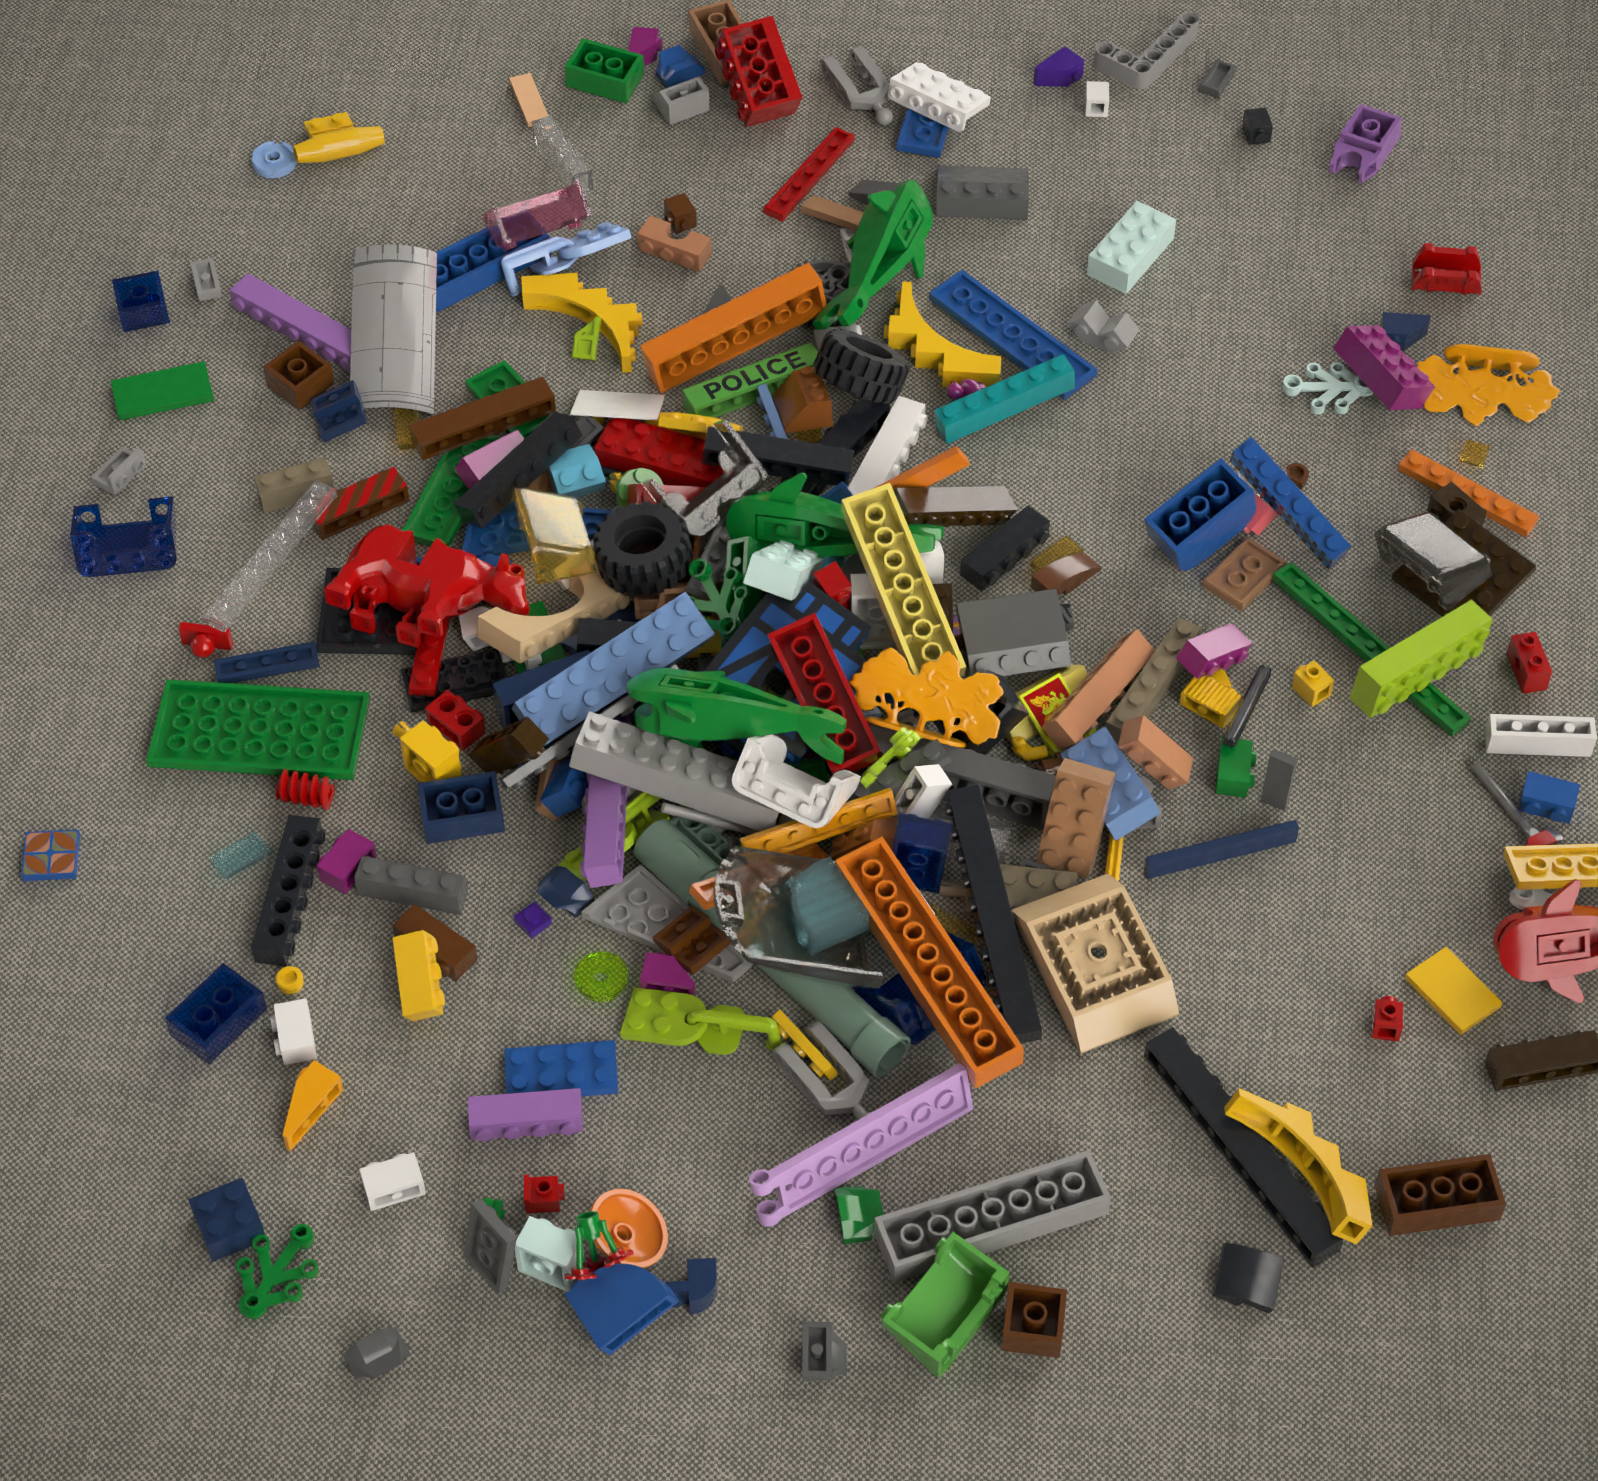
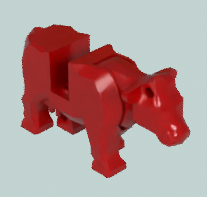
M390 524L377 526L370 530L353 548L346 564L340 569L337 577L324 588L326 603L348 610L351 606V598L353 597L355 607L350 611L351 625L353 629L362 632L374 633L376 629L374 610L379 603H388L396 610L406 612L407 614L402 617V621L396 625L397 641L416 648L421 645L422 633L441 638L444 634L443 619L463 615L482 600H485L492 608L498 607L513 614L529 616L530 613L529 604L526 599L524 567L519 564H510L507 554L502 553L497 567H494L476 558L475 555L463 550L453 549L447 546L441 539L436 538L418 566L413 531H402Z

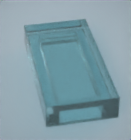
M253 832L211 857L210 860L226 881L271 853L260 836Z

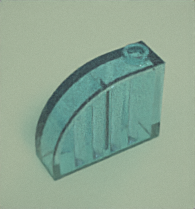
M830 856L812 864L802 872L792 890V922L798 942L802 947L806 946L811 955L869 930L868 910Z

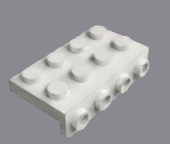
M917 62L893 76L888 90L889 99L958 132L964 130L966 120L987 107L991 99L990 96L983 94L981 90L970 88L962 81L953 80L944 73L934 71L928 68L927 65Z

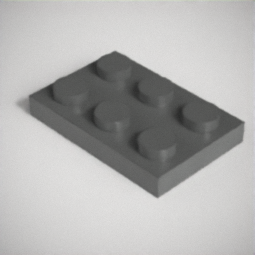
M480 1198L471 1204L463 1255L499 1294L508 1288L517 1238L513 1229L506 1226L498 1218L496 1211L491 1206H487Z

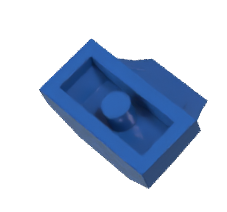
M676 45L659 52V64L655 72L663 86L668 88L705 74V67L681 45Z

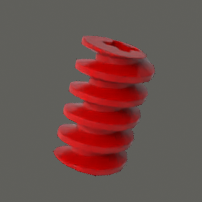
M284 769L277 783L276 799L279 800L281 798L282 802L285 803L291 800L293 804L301 802L303 806L311 804L313 808L321 806L323 810H329L334 798L335 785L334 783L329 785V779L324 776L321 783H319L318 775H314L312 780L309 781L308 773H304L302 778L299 779L298 771H294L292 776L289 777L288 769Z

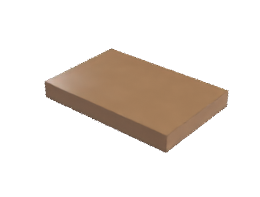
M1246 537L1202 581V587L1242 612L1273 581V573L1287 565V562Z

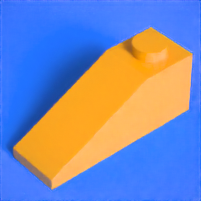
M315 1060L308 1067L300 1071L296 1080L283 1131L284 1143L289 1151L296 1146L343 1091L341 1077Z

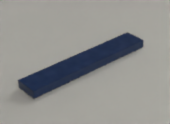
M1296 820L1147 856L1144 874L1146 879L1295 843L1299 826Z

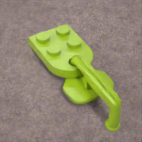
M642 791L627 803L624 852L637 842L641 834L650 825L661 819H668L670 821L668 814L648 809L660 797ZM680 804V807L691 809L690 807ZM581 845L578 849L566 854L565 859L558 866L566 867L578 878L588 880L583 878L580 863L584 862Z
M637 987L633 989L620 1031L621 1038L625 1040L672 1046H684L697 1040L706 1053L729 1055L735 1052L739 1047L743 1030L767 1033L766 1047L771 1051L782 1044L779 1029L774 1019L745 1015L741 1008L735 1006L717 1005L710 1010H706L703 1002L696 996Z

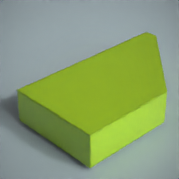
M596 316L593 321L574 334L573 359L596 361L601 326L600 316Z

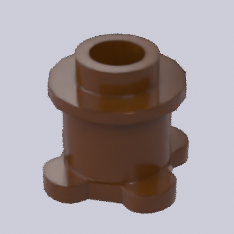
M1055 752V758L1038 759V765H1035V770L1046 771L1056 776L1057 770L1063 762L1060 752Z

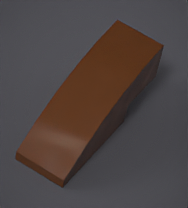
M1084 552L1069 555L1033 574L1031 589L1035 592L1056 589L1058 595L1063 593L1066 596L1101 570V566Z

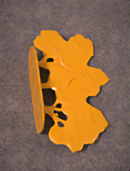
M1456 344L1444 350V357L1453 365L1446 363L1437 355H1432L1426 358L1425 361H1419L1417 368L1428 375L1429 381L1435 386L1425 401L1424 408L1430 412H1447L1449 409L1459 405L1462 408L1463 417L1475 426L1482 423L1485 416L1495 414L1498 411V405L1501 403H1505L1514 416L1530 423L1540 413H1544L1547 409L1551 408V400L1557 398L1560 392L1558 388L1552 385V376L1547 371L1538 370L1534 371L1531 375L1524 373L1535 369L1540 363L1539 358L1535 354L1526 351ZM1467 366L1480 367V368H1479V369H1475V370L1472 371V370H1468V367H1467ZM1454 368H1459L1458 374L1453 373ZM1490 369L1506 370L1511 372L1505 376L1500 377L1493 375ZM1516 374H1518V378L1523 377L1526 386L1519 385L1516 381ZM1512 376L1513 380L1507 381V378ZM1528 377L1533 378V383L1529 382Z
M890 647L880 652L878 657L870 658L864 662L862 671L855 673L849 682L856 690V700L862 710H872L876 706H881L888 715L886 719L875 716L866 717V721L896 731L905 726L908 730L916 731L921 738L932 741L938 739L940 743L962 748L966 747V744L959 739L951 737L952 733L958 730L966 732L968 738L977 745L986 742L989 738H997L1000 720L988 707L990 704L997 702L1004 693L999 685L998 677L994 674L977 672L973 676L962 679L959 675L960 663L949 650L941 654L936 662L929 661L923 664L920 674L913 675L908 668L905 658L894 648ZM885 693L892 695L894 708L891 709V704H886ZM876 696H880L881 703L876 701ZM904 701L903 706L898 707V702ZM905 708H912L918 711L920 718L917 727L897 722L898 712ZM955 718H960L958 725H953ZM942 720L945 734L925 730V722Z

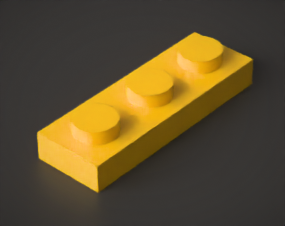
M778 1010L772 1016L778 1023L780 1035L785 1040L790 1037L795 1042L792 1048L802 1059L806 1055L810 1058L812 1063L809 1066L819 1077L825 1075L832 1081L839 1074L781 1010Z

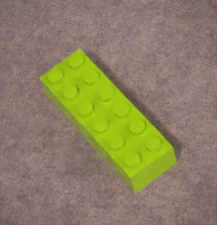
M1468 601L1361 665L1349 699L1370 719L1379 713L1384 714L1395 703L1404 702L1410 694L1415 691H1422L1428 683L1433 680H1440L1448 671L1453 668L1458 669L1469 658L1478 657L1484 650L1483 644L1490 634L1489 628L1493 619L1474 601Z

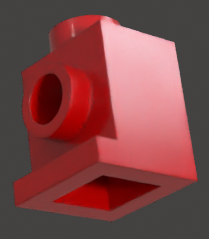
M1383 996L1381 999L1375 1000L1372 1011L1371 1038L1399 1042L1403 1029L1404 1002H1398L1393 996Z
M529 1174L523 1175L526 1214L560 1212V1201H565V1184H559L558 1176L530 1177Z

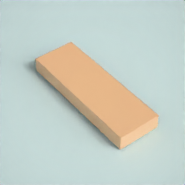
M531 73L509 78L510 86L527 126L532 127L549 123L548 113Z

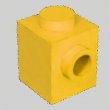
M1315 660L1307 665H1301L1295 670L1292 688L1311 707L1331 696L1334 679Z

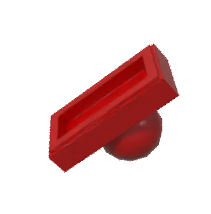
M180 622L178 630L182 644L190 645V649L195 656L206 658L212 655L215 649L232 650L234 643L230 628Z

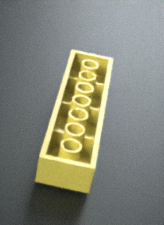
M888 483L842 499L841 512L898 651L905 658L911 674H920L923 664L929 661L936 662L941 654L949 650L960 663L959 675L963 677L966 670L965 662L891 484Z

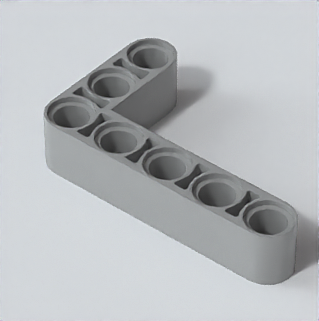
M1188 11L1182 13L1139 57L1110 42H1099L1095 46L1094 67L1098 71L1135 89H1146L1197 38L1200 17L1195 12Z

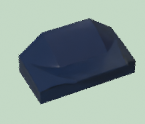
M557 865L538 882L539 888L536 892L553 907L565 909L574 918L578 917L581 911L594 902V896L586 884L566 867Z

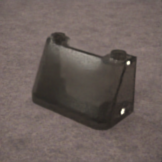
M1422 512L1383 525L1375 531L1380 558L1387 564L1391 562L1396 563L1399 560L1424 580L1428 591L1438 593L1441 599L1437 603L1445 611L1449 610L1492 576L1489 557L1483 552L1479 553L1442 524L1434 513Z

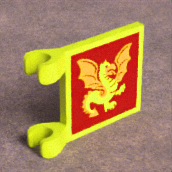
M1060 673L1018 696L1029 713L1028 716L1043 739L1044 744L1047 745L1048 754L1051 757H1055V752L1059 751L1061 753L1063 750H1060L1041 727L1072 693ZM1096 727L1087 733L1085 732L1083 737L1087 738L1095 733Z

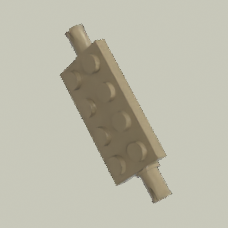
M1000 864L1011 910L1076 886L1078 873ZM942 879L940 896L964 898V901H966L965 915L976 916V913L970 912L968 897H972L970 888L965 889L961 881Z

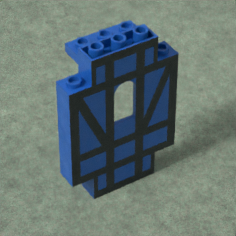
M811 582L807 583L791 604L780 596L767 592L704 671H724L726 673L725 678L754 688L759 687L773 668H776L785 675L767 634L816 613L849 683L855 673L862 671L864 662L868 661L856 651L869 636L872 626ZM849 683V685H850V687H851V689H852V691H853V693H854V695H855V694H856V690H855L854 687ZM790 687L782 699L799 705ZM797 731L773 734L785 742L787 753L784 761L789 764L794 763L799 766L812 750ZM748 738L711 741L719 746L718 748L723 754L739 760Z

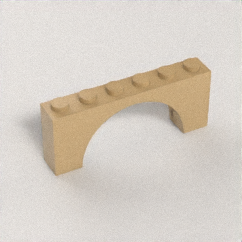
M587 560L570 569L569 591L580 600L575 606L564 612L548 616L518 615L495 607L478 616L477 638L516 662L522 663L578 633L579 618L604 620L617 610L625 609L629 604L630 596L627 592L622 594L615 591V588H610L605 583V580L601 578L598 566Z

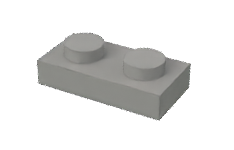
M213 258L190 262L199 301L222 297Z

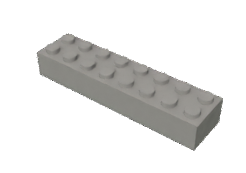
M590 711L575 742L569 764L571 768L758 831L774 827L779 814L778 811L735 790L732 784V776L738 761L728 757L717 755L678 740L650 733Z
M1087 1150L875 1217L874 1235L895 1283L926 1273L935 1262L937 1253L934 1252L936 1245L943 1237L947 1239L952 1232L986 1254L1109 1214L1111 1197L1090 1151Z

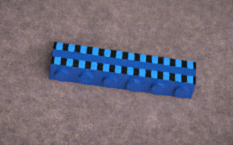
M1252 437L1232 452L1230 462L1327 569L1331 568L1348 553L1351 545Z

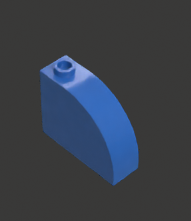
M614 1264L607 1268L602 1267L593 1272L597 1274V1278L577 1280L573 1283L571 1289L564 1294L597 1347L609 1355L617 1351L679 1302L673 1291L664 1281L649 1271L631 1264Z

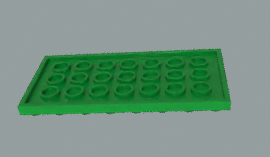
M166 679L146 763L148 767L280 776L284 769H288L289 776H292L294 771H298L299 777H302L304 773H308V776L311 778L314 775H318L319 778L326 776L328 779L354 780L371 699L370 692Z

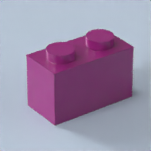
M347 829L342 836L335 840L331 850L319 859L317 863L319 880L346 895L355 884L354 877L362 856L377 858L374 842Z

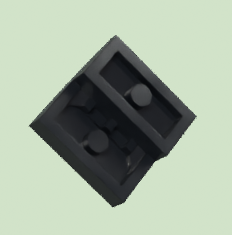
M1224 1243L1212 1296L1236 1306L1245 1303L1269 1314L1275 1308L1284 1259L1255 1248Z

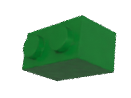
M1221 737L1215 794L1246 798L1248 788L1254 787L1255 773L1250 772L1251 767H1255L1257 752L1252 751L1253 741L1239 739L1236 746L1230 748L1223 745V737Z

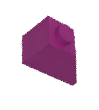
M633 27L628 51L643 55L645 67L657 60L658 52L663 50V38H659V29Z
M662 952L646 953L640 978L641 988L696 996L695 982L674 956Z

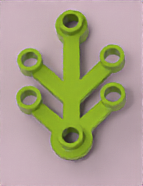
M905 726L901 728L889 740L893 746L861 775L863 778L860 780V783L865 788H868L878 778L877 775L887 767V764L894 756H897L899 759L907 756L912 751L911 748L921 740L919 734L916 731L913 732L912 729L908 730Z

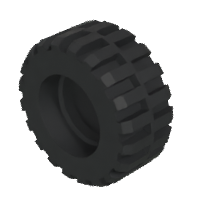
M833 329L825 334L813 364L816 374H819V377L826 380L828 384L850 395L883 404L892 403L897 400L910 371L909 362L898 351L880 343L878 340L843 329Z
M636 502L630 503L628 507H619L615 510L614 514H608L604 518V522H601L596 529L597 532L593 538V548L599 574L610 588H615V591L624 594L627 592L629 596L637 597V595L648 597L656 592L658 595L663 593L664 589L668 587L671 589L676 586L677 581H681L685 577L686 571L688 572L693 552L688 527L683 517L670 507L665 508V505L660 503L655 505L650 502H642V504L637 505ZM639 545H659L658 548L648 553H627L630 549Z

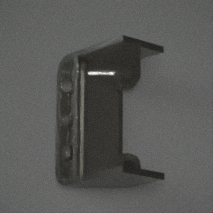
M727 420L718 421L713 424L728 444L718 454V463L725 473L691 501L687 502L683 495L676 492L666 495L655 479L645 480L641 483L656 503L665 505V508H672L683 517L689 534L692 536L706 534L727 516L731 505L736 500L744 496L753 495L767 481L765 469Z

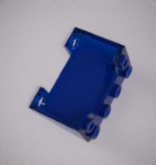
M173 496L148 499L152 519L148 521L103 525L99 504L74 506L70 538L78 572L85 577H99L172 568L177 562L176 510ZM160 504L167 505V514H159L155 509L156 506ZM84 512H91L95 515V520L86 522L81 518V515Z

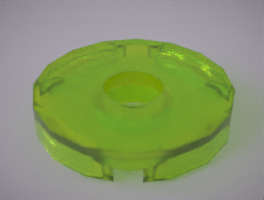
M598 951L590 953L582 958L575 967L574 982L577 991L593 1002L614 1000L628 985L629 974L626 963L618 955L611 952ZM599 973H605L609 976L604 981H598L594 978Z

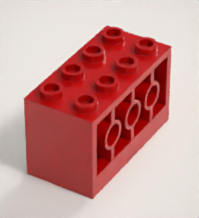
M773 15L722 29L715 47V55L722 62L723 77L729 81L731 87L729 89L730 96L737 103V115L739 120L744 122L745 128L795 114L803 97Z

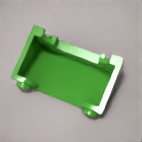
M954 1232L947 1239L943 1237L934 1249V1252L937 1253L934 1264L902 1303L897 1302L895 1305L890 1303L881 1314L882 1327L928 1371L938 1378L946 1372L1001 1302L1008 1290L1010 1276L1009 1271Z

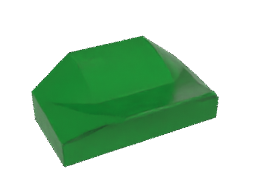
M863 1186L835 1188L834 1197L843 1245L871 1241L875 1217L884 1215L879 1189H866Z

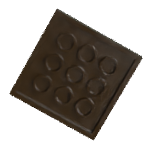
M1458 509L1392 574V580L1441 617L1470 600L1474 601L1485 613L1491 616L1536 571V565Z

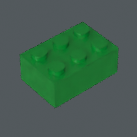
M582 38L564 66L566 87L627 103L644 76L643 55Z

